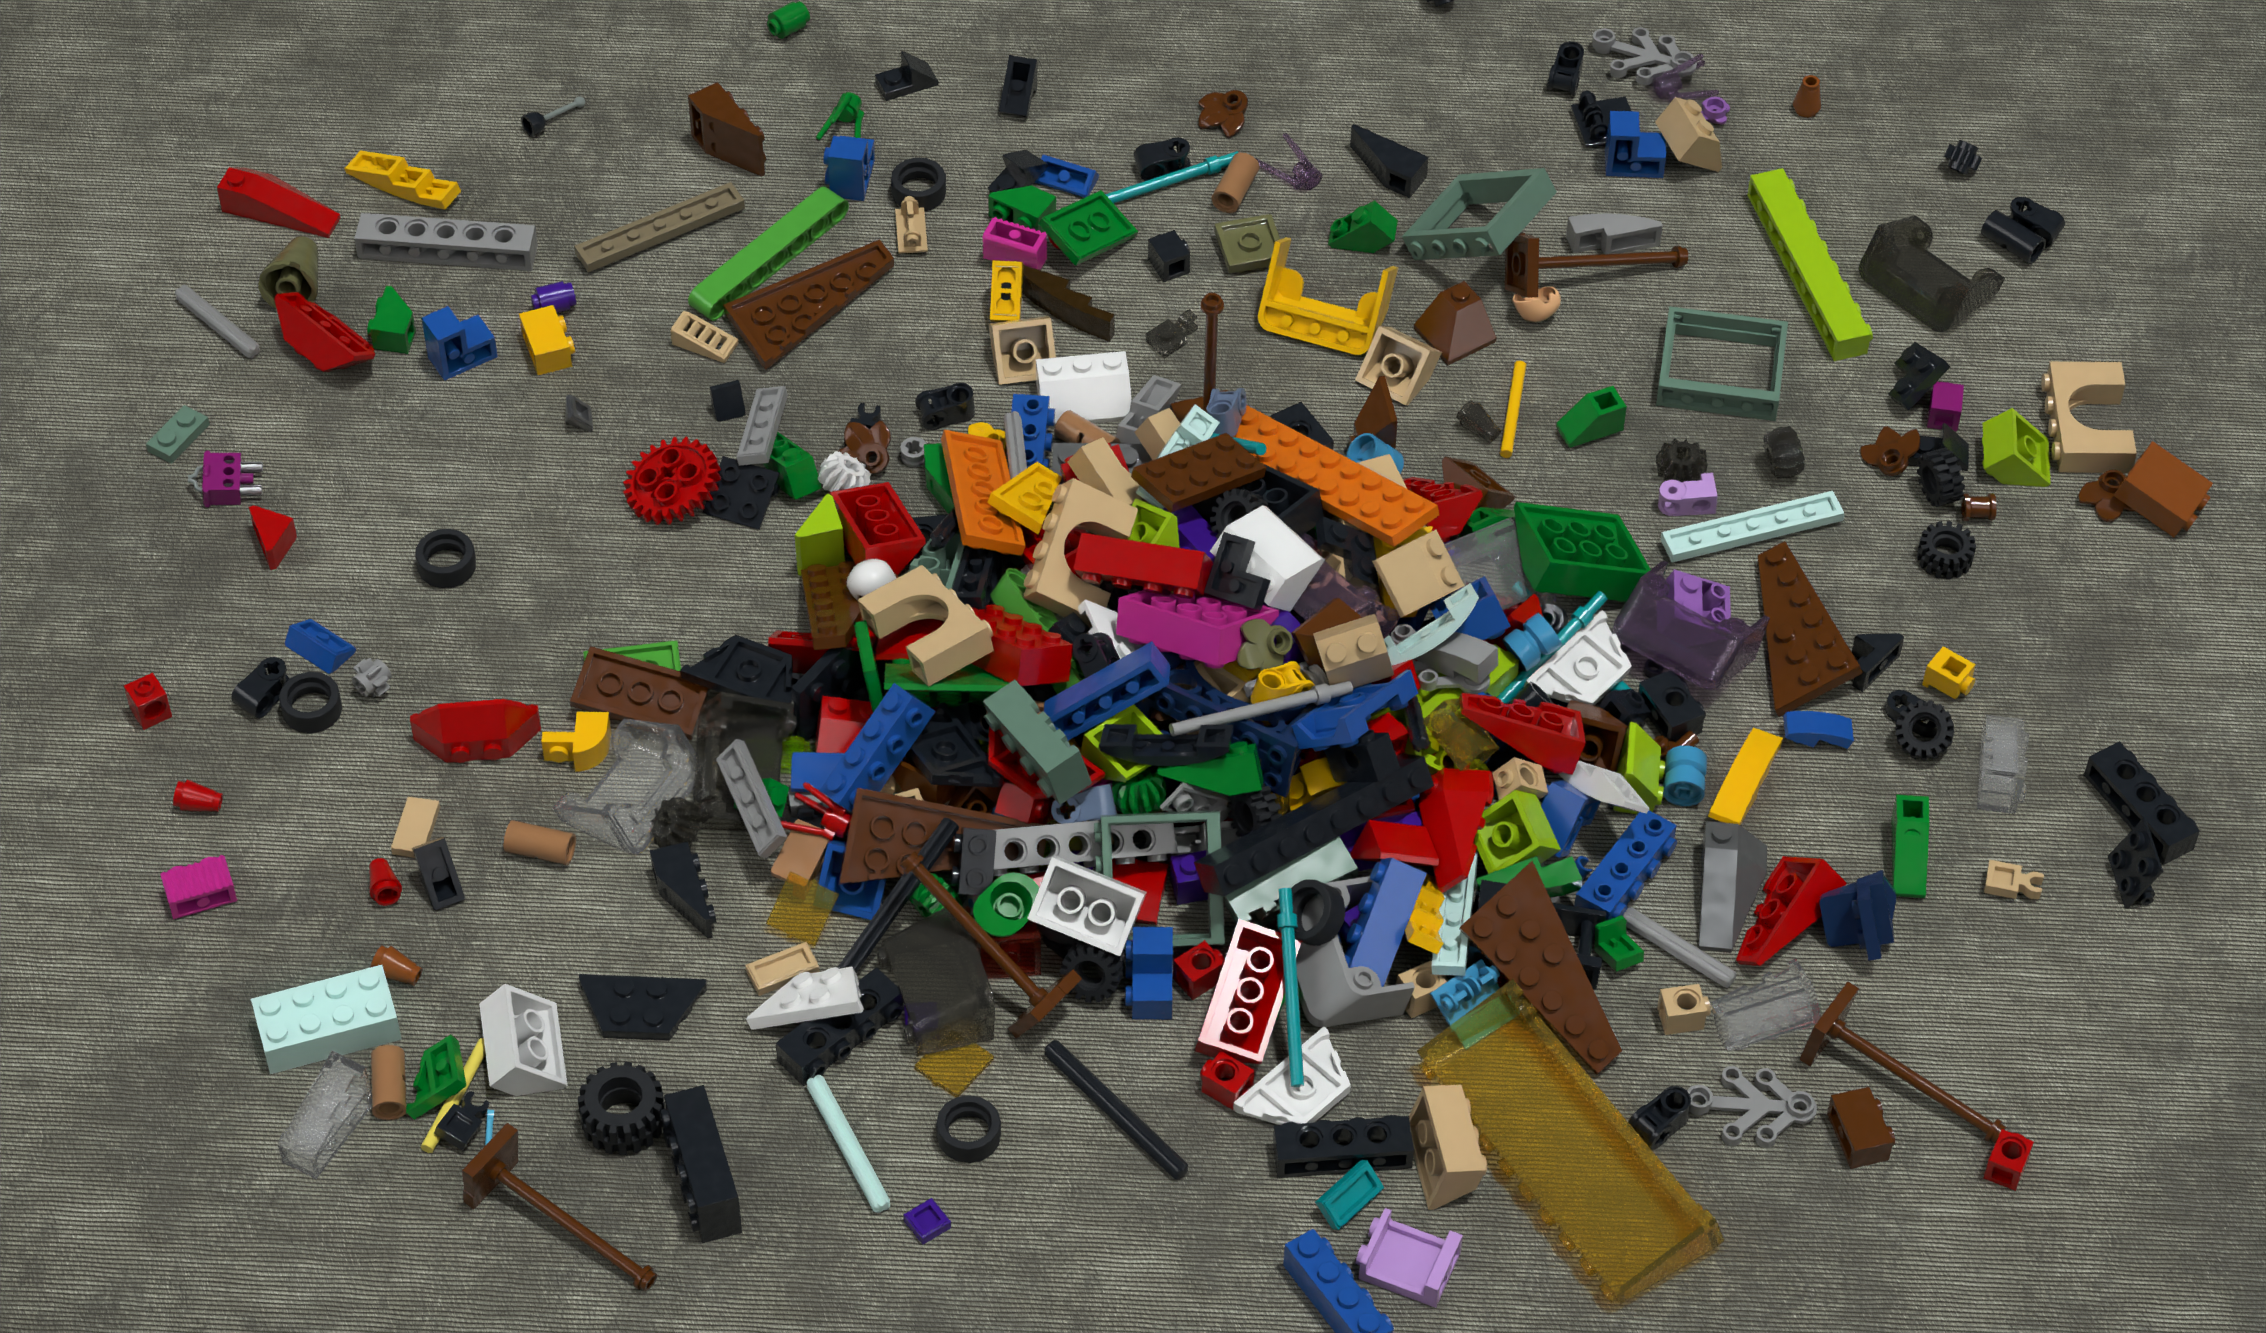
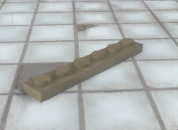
M730 182L574 246L575 254L587 272H591L745 209V202Z

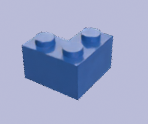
M1610 111L1605 147L1606 176L1663 178L1666 163V142L1662 133L1640 132L1639 112Z
M833 136L831 146L826 147L824 151V164L828 165L825 173V185H829L831 191L843 199L865 200L875 162L874 140Z
M449 306L421 318L428 359L444 381L498 357L495 337L479 315L460 322Z
M1565 780L1551 782V785L1547 784L1548 794L1539 799L1542 802L1541 807L1561 848V851L1555 854L1559 858L1569 855L1581 827L1592 823L1601 801L1580 792Z
M1133 927V940H1127L1126 979H1132V986H1126V1006H1132V1019L1172 1020L1173 927Z

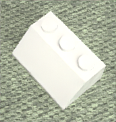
M1125 351L1036 359L1037 392L1041 396H1050V408H1055L1054 427L1060 416L1067 410L1075 412L1093 424L1122 421L1129 413L1132 400Z
M1263 505L1227 525L1223 531L1255 542L1246 572L1271 580L1264 600L1271 607L1290 612L1325 561L1270 509ZM1223 532L1210 550L1215 557Z
M1053 856L1027 919L1121 956L1147 892L1058 856Z
M504 984L479 1004L490 1087L514 1096L564 1089L568 1086L557 1005L555 1002Z

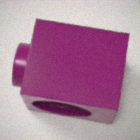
M1938 381L1933 385L1929 402L1927 428L1941 429L1942 424L1945 423L1953 431H1958L1962 413L1964 385Z

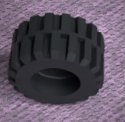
M617 1062L610 1063V1068L605 1069L602 1066L596 1069L597 1074H590L586 1078L587 1084L581 1085L579 1090L580 1096H578L582 1130L587 1140L593 1141V1146L598 1150L605 1147V1153L608 1154L619 1151V1155H627V1151L633 1150L635 1154L641 1151V1146L645 1145L647 1148L653 1144V1137L659 1138L662 1134L661 1127H664L660 1110L665 1109L660 1081H656V1076L653 1072L649 1071L646 1073L644 1066L638 1064L636 1068L632 1067V1062H624V1066H618ZM619 1103L637 1105L633 1111L625 1114L607 1112L610 1107Z

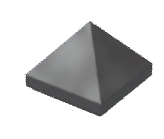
M567 395L565 423L589 432L592 431L591 407L573 395Z

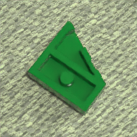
M451 1034L423 1053L420 1071L416 1075L413 1087L418 1092L414 1103H409L406 1106V1113L414 1120L466 1087L459 1041Z

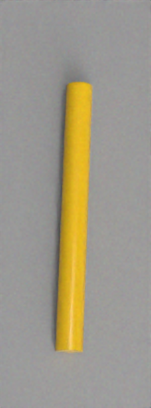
M1516 361L1514 364L1500 455L1504 458H1510L1513 452L1526 371V363L1524 361Z

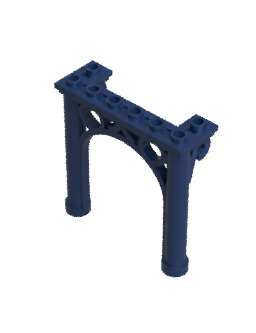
M1161 652L1170 664L1169 685L1134 705L1149 720L1151 714L1156 709L1179 721H1184L1251 705L1252 703L1235 699L1214 688L1199 674L1193 660L1181 659L1179 654L1174 652ZM1181 663L1183 664L1184 670L1176 669ZM1174 683L1191 685L1193 689L1185 690ZM1315 703L1224 724L1233 725L1234 727L1231 744L1242 741L1247 742V745L1256 743L1258 756L1262 759L1263 783H1265V786H1269L1272 792L1280 796L1286 797L1288 795L1291 779L1301 760L1299 754L1303 750L1299 749L1292 725L1319 706ZM1292 720L1288 725L1285 724V721ZM1254 721H1268L1273 727L1267 728Z

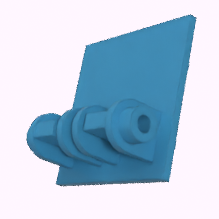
M1482 959L1468 967L1465 976L1456 975L1430 993L1464 1050L1516 1016V1013L1497 984V978L1500 977L1498 969L1493 965L1491 967L1486 966Z

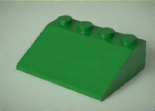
M1522 502L1515 503L1514 513L1522 567L1534 591L1590 598L1598 591H1601L1609 600L1639 602L1654 574L1618 514Z
M893 659L892 664L885 665V695L893 683H895L929 707H937L940 703L944 702L949 708H954L966 702L984 707L983 701L1009 684V682L973 664H969L928 687L912 671L909 659Z

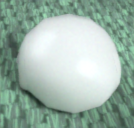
M867 559L853 567L847 577V587L852 596L858 600L859 596H865L897 578L887 562L880 559Z

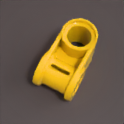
M1290 661L1284 665L1260 671L1250 701L1252 704L1309 691L1315 684L1303 676L1300 672L1301 667L1297 662Z

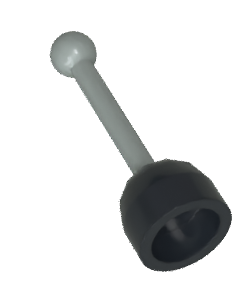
M578 96L574 102L544 116L538 112H529L521 117L523 129L530 137H533L544 130L547 120L575 107L582 108L585 105V99Z

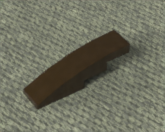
M1023 265L1022 293L1028 299L1055 318L1076 329L1105 341H1111L1115 334V314L1092 307V297L1070 290V280Z

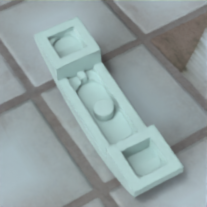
M1195 404L1157 458L1208 440L1220 422ZM1139 485L1136 491L1139 496L1151 505L1161 509L1164 508L1162 504Z
M1471 583L1444 600L1449 610L1447 613L1396 645L1390 635L1384 638L1391 665L1412 660L1427 653L1444 642L1463 624L1479 599Z

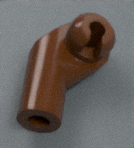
M1692 731L1685 733L1677 742L1668 741L1663 736H1657L1653 739L1661 747V759H1665L1667 752L1674 747H1695L1699 743L1698 737Z

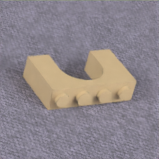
M2050 361L2047 374L2042 375L2041 387L2043 392H2047L2045 413L2050 414L2051 418L2048 423L2049 437L2054 438L2052 443V459L2057 460L2058 471L2068 473H2104L2108 470H2118L2122 473H2129L2134 465L2137 454L2133 430L2092 429L2079 423L2070 412L2073 408L2085 404H2120L2125 388L2122 362Z
M1168 408L1148 417L1134 433L1151 459L1155 460L1180 425V422L1172 410ZM1104 437L1080 447L1068 461L1079 481L1129 505H1132L1136 498L1147 502L1136 493L1139 484L1131 478L1132 474L1119 462Z
M1073 478L1058 485L1053 493V509L1043 523L1045 533L1042 541L1037 544L1034 550L1033 558L1036 560L1033 569L1025 577L1024 586L1026 590L1023 598L1063 617L1074 612L1084 623L1092 627L1087 614L1080 615L1078 606L1086 599L1107 608L1111 593L1082 581L1071 571L1064 554L1065 540L1069 532L1074 528L1085 529L1100 536L1127 539L1130 537L1138 509Z
M923 565L858 599L863 621L866 620L868 628L879 639L916 620L938 619L944 621V624L934 632L906 646L912 671L928 687L994 651L991 641L993 631L989 623L985 619L980 620L969 604L964 605L952 588L947 589L936 573L931 574Z

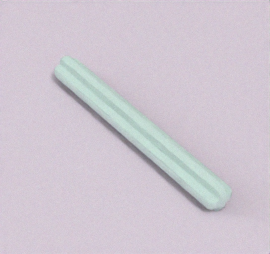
M816 1075L814 1078H809L807 1080V1089L871 1208L876 1213L887 1210L890 1207V1199L824 1077Z

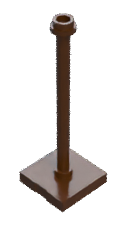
M1520 232L1505 249V290L1527 298L1538 297L1539 269L1672 263L1675 268H1681L1682 265L1688 263V251L1681 246H1674L1672 251L1539 257V238Z
M1216 293L1206 294L1201 301V310L1206 314L1203 397L1170 404V409L1180 423L1195 404L1207 413L1206 407L1210 400L1211 391L1216 389L1218 314L1224 309V302L1221 296Z
M914 851L900 864L904 869L905 875L911 871L1028 995L1029 999L1027 1001L1031 1005L1007 1028L1015 1038H1018L1039 1023L1082 978L1072 969L1046 990L1043 987L1039 989L923 866L921 861L924 857Z
M1847 982L1813 1027L1799 1060L1811 1067L1831 1039L1836 1041L1839 1038L1987 1134L1984 1138L1985 1141H1992L1996 1144L2001 1130L2006 1129V1126L2001 1124L2002 1121L2000 1119L1993 1123L1846 1028L1847 1023L1844 1021L1859 990L1858 987Z
M506 1123L462 1170L464 1182L463 1202L472 1209H475L501 1182L635 1279L633 1286L638 1290L647 1291L656 1281L658 1275L654 1272L653 1267L647 1265L642 1268L510 1172L518 1163V1130L509 1123Z

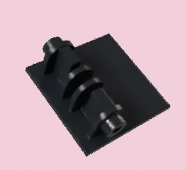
M1588 90L1580 94L1578 104L1571 105L1586 147L1606 144L1610 111H1631L1626 96L1596 101L1595 94Z
M723 456L719 465L721 470L718 472L721 480L715 482L719 489L718 491H710L713 500L706 501L705 509H703L702 513L760 530L771 496L776 497L779 493L780 485L776 483L780 473L752 464L739 466L737 460Z
M2143 818L2108 855L2125 909H2128L2135 901H2140L2142 905L2151 904L2155 896L2151 884L2164 872L2147 821Z

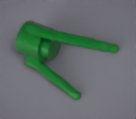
M851 92L841 95L837 106L834 107L832 114L817 134V140L824 136L837 119L842 122L855 120L854 137L861 138L864 112L860 110L862 101L859 96Z

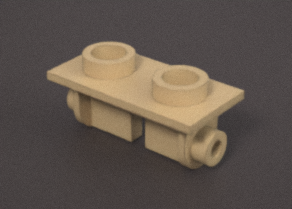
M907 196L901 202V209H895L898 254L928 252L924 207L919 208L918 201L912 196Z

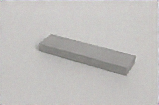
M786 386L756 389L737 453L739 466L769 462L788 396Z
M735 739L716 758V761L758 855L768 858L788 837L745 741Z

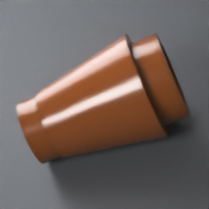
M1807 75L1803 78L1793 101V107L1801 117H1813L1821 109L1820 80L1814 75Z
M383 945L377 950L370 966L371 968L382 965L387 979L406 984L409 983L413 986L416 985L423 971L422 967L417 966L416 963L394 947L390 946L387 948Z

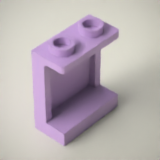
M1385 1208L1381 1217H1375L1371 1223L1368 1237H1371L1368 1245L1362 1244L1357 1254L1355 1264L1360 1265L1359 1279L1436 1308L1461 1253L1463 1235L1449 1231L1446 1240L1393 1221L1391 1219L1392 1210Z

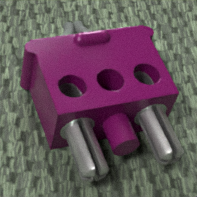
M207 450L204 453L203 465L198 466L192 475H188V483H192L196 491L203 493V505L205 507H210V505H241V496L262 495L261 485H242L254 483L253 473L242 472H262L263 463L242 462L241 453H211ZM200 470H203L202 488L194 480Z

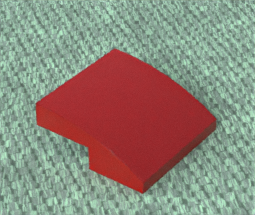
M1114 858L1112 859L1113 879L1147 892L1135 922L1157 925L1169 864L1135 859V863L1116 865Z

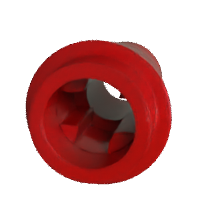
M188 779L186 782L178 781L174 792L173 806L180 807V811L219 812L223 793Z
M374 859L369 864L370 896L379 905L388 906L394 904L400 898L402 885L386 859Z

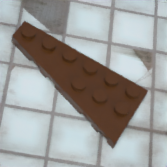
M879 239L723 305L724 313L763 368L767 370L894 267V257Z
M1785 541L1758 555L1774 706L1778 717L1863 673Z
M844 561L839 563L838 566L830 567L815 564L801 570L814 650L846 647L855 633V622L863 621L858 600L852 596L847 587V577L853 567L856 566L854 561Z
M857 788L838 885L902 877L904 869L900 864L914 851L917 854L920 852L945 817L958 824L959 830L956 834H961V827L996 830L1044 824L1034 822L1027 824L1014 818ZM955 835L929 870L930 873L952 871L953 866L958 867L959 854L954 853ZM1045 839L1040 840L1037 844V852L1041 857H1044L1047 841ZM1009 842L1004 850L1005 856L1011 861L1017 858L1019 850L1015 843Z
M1531 861L1461 925L1459 930L1498 969L1507 981L1592 1071L1598 1075L1622 1052V1049L1533 861Z

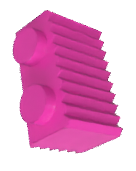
M994 217L983 233L984 259L1023 262V265L1041 270L1047 259L1046 232L1041 233L1040 230L1036 231L1034 228H1025L1024 225L1019 226L1018 223H1009L1007 220L1003 221L1002 218L997 219V217Z
M223 855L219 857H206L199 863L188 864L186 867L175 866L167 872L163 871L160 874L173 919L237 901L231 875Z

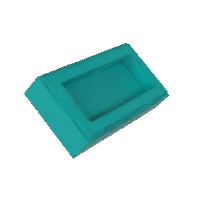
M1361 1160L1315 1203L1330 1227L1334 1230H1339L1385 1187L1368 1160Z

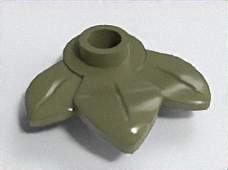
M1252 619L1243 623L1240 629L1247 641L1241 645L1238 651V664L1245 669L1260 668L1261 671L1283 665L1284 655L1290 651L1293 645L1291 633L1283 626H1270L1263 619ZM1274 638L1277 640L1276 646L1274 645Z

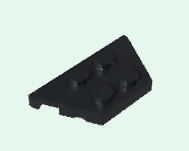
M734 635L724 641L720 647L713 648L704 653L702 661L692 667L686 664L680 670L682 679L788 718L792 715L793 661L791 654L739 635Z
M846 646L828 649L792 687V719L797 722V731L792 733V739L801 747L817 731L822 696L848 699L865 681L858 647ZM876 660L877 668L884 660Z
M940 703L937 706L936 713L931 717L908 750V756L931 785L1002 787L1004 776L988 765L986 753L946 703Z
M579 974L580 987L587 997L589 1007L593 1016L596 1017L603 1038L670 1041L677 1032L680 1022L686 1020L691 1013L693 1003L700 994L704 995L707 991L706 979Z

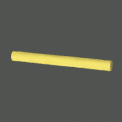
M484 1038L478 1040L463 1067L466 1087L456 1095L446 1099L421 1145L423 1151L433 1153L441 1138L434 1134L436 1126L453 1104L459 1105L486 1055Z

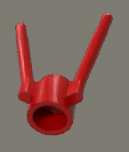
M803 783V787L827 805L828 808L798 792L794 796L804 804L824 814L820 825L824 826L825 829L780 821L783 828L822 836L830 841L833 840L834 836L843 839L849 829L851 814L846 812L847 809L836 804L809 783Z

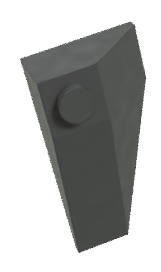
M1706 821L1701 856L1700 950L1732 952L1748 912L1754 904L1757 892L1766 877L1767 845L1739 824Z

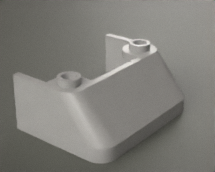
M1368 876L1325 884L1339 891L1344 899L1345 910L1348 911L1360 903L1363 895L1369 892L1373 881ZM1320 894L1313 896L1303 909L1302 925L1305 931L1312 929L1323 915L1324 903L1323 897ZM1276 923V931L1281 933V930H1278ZM1338 935L1320 946L1301 942L1296 957L1298 994L1304 1014L1311 1024L1317 1027H1330L1403 1015L1415 989L1413 982L1382 987L1377 974L1370 968L1363 966L1349 968Z

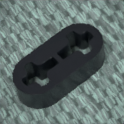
M1895 690L1887 698L1885 712L1889 718L1896 722L1900 717V712L1907 709V705L1910 703L1914 705L1922 699L1905 690ZM1921 719L1913 725L1912 731L1923 737H1932L1937 734L1938 729L1934 722L1928 721L1924 723L1923 721L1928 719Z

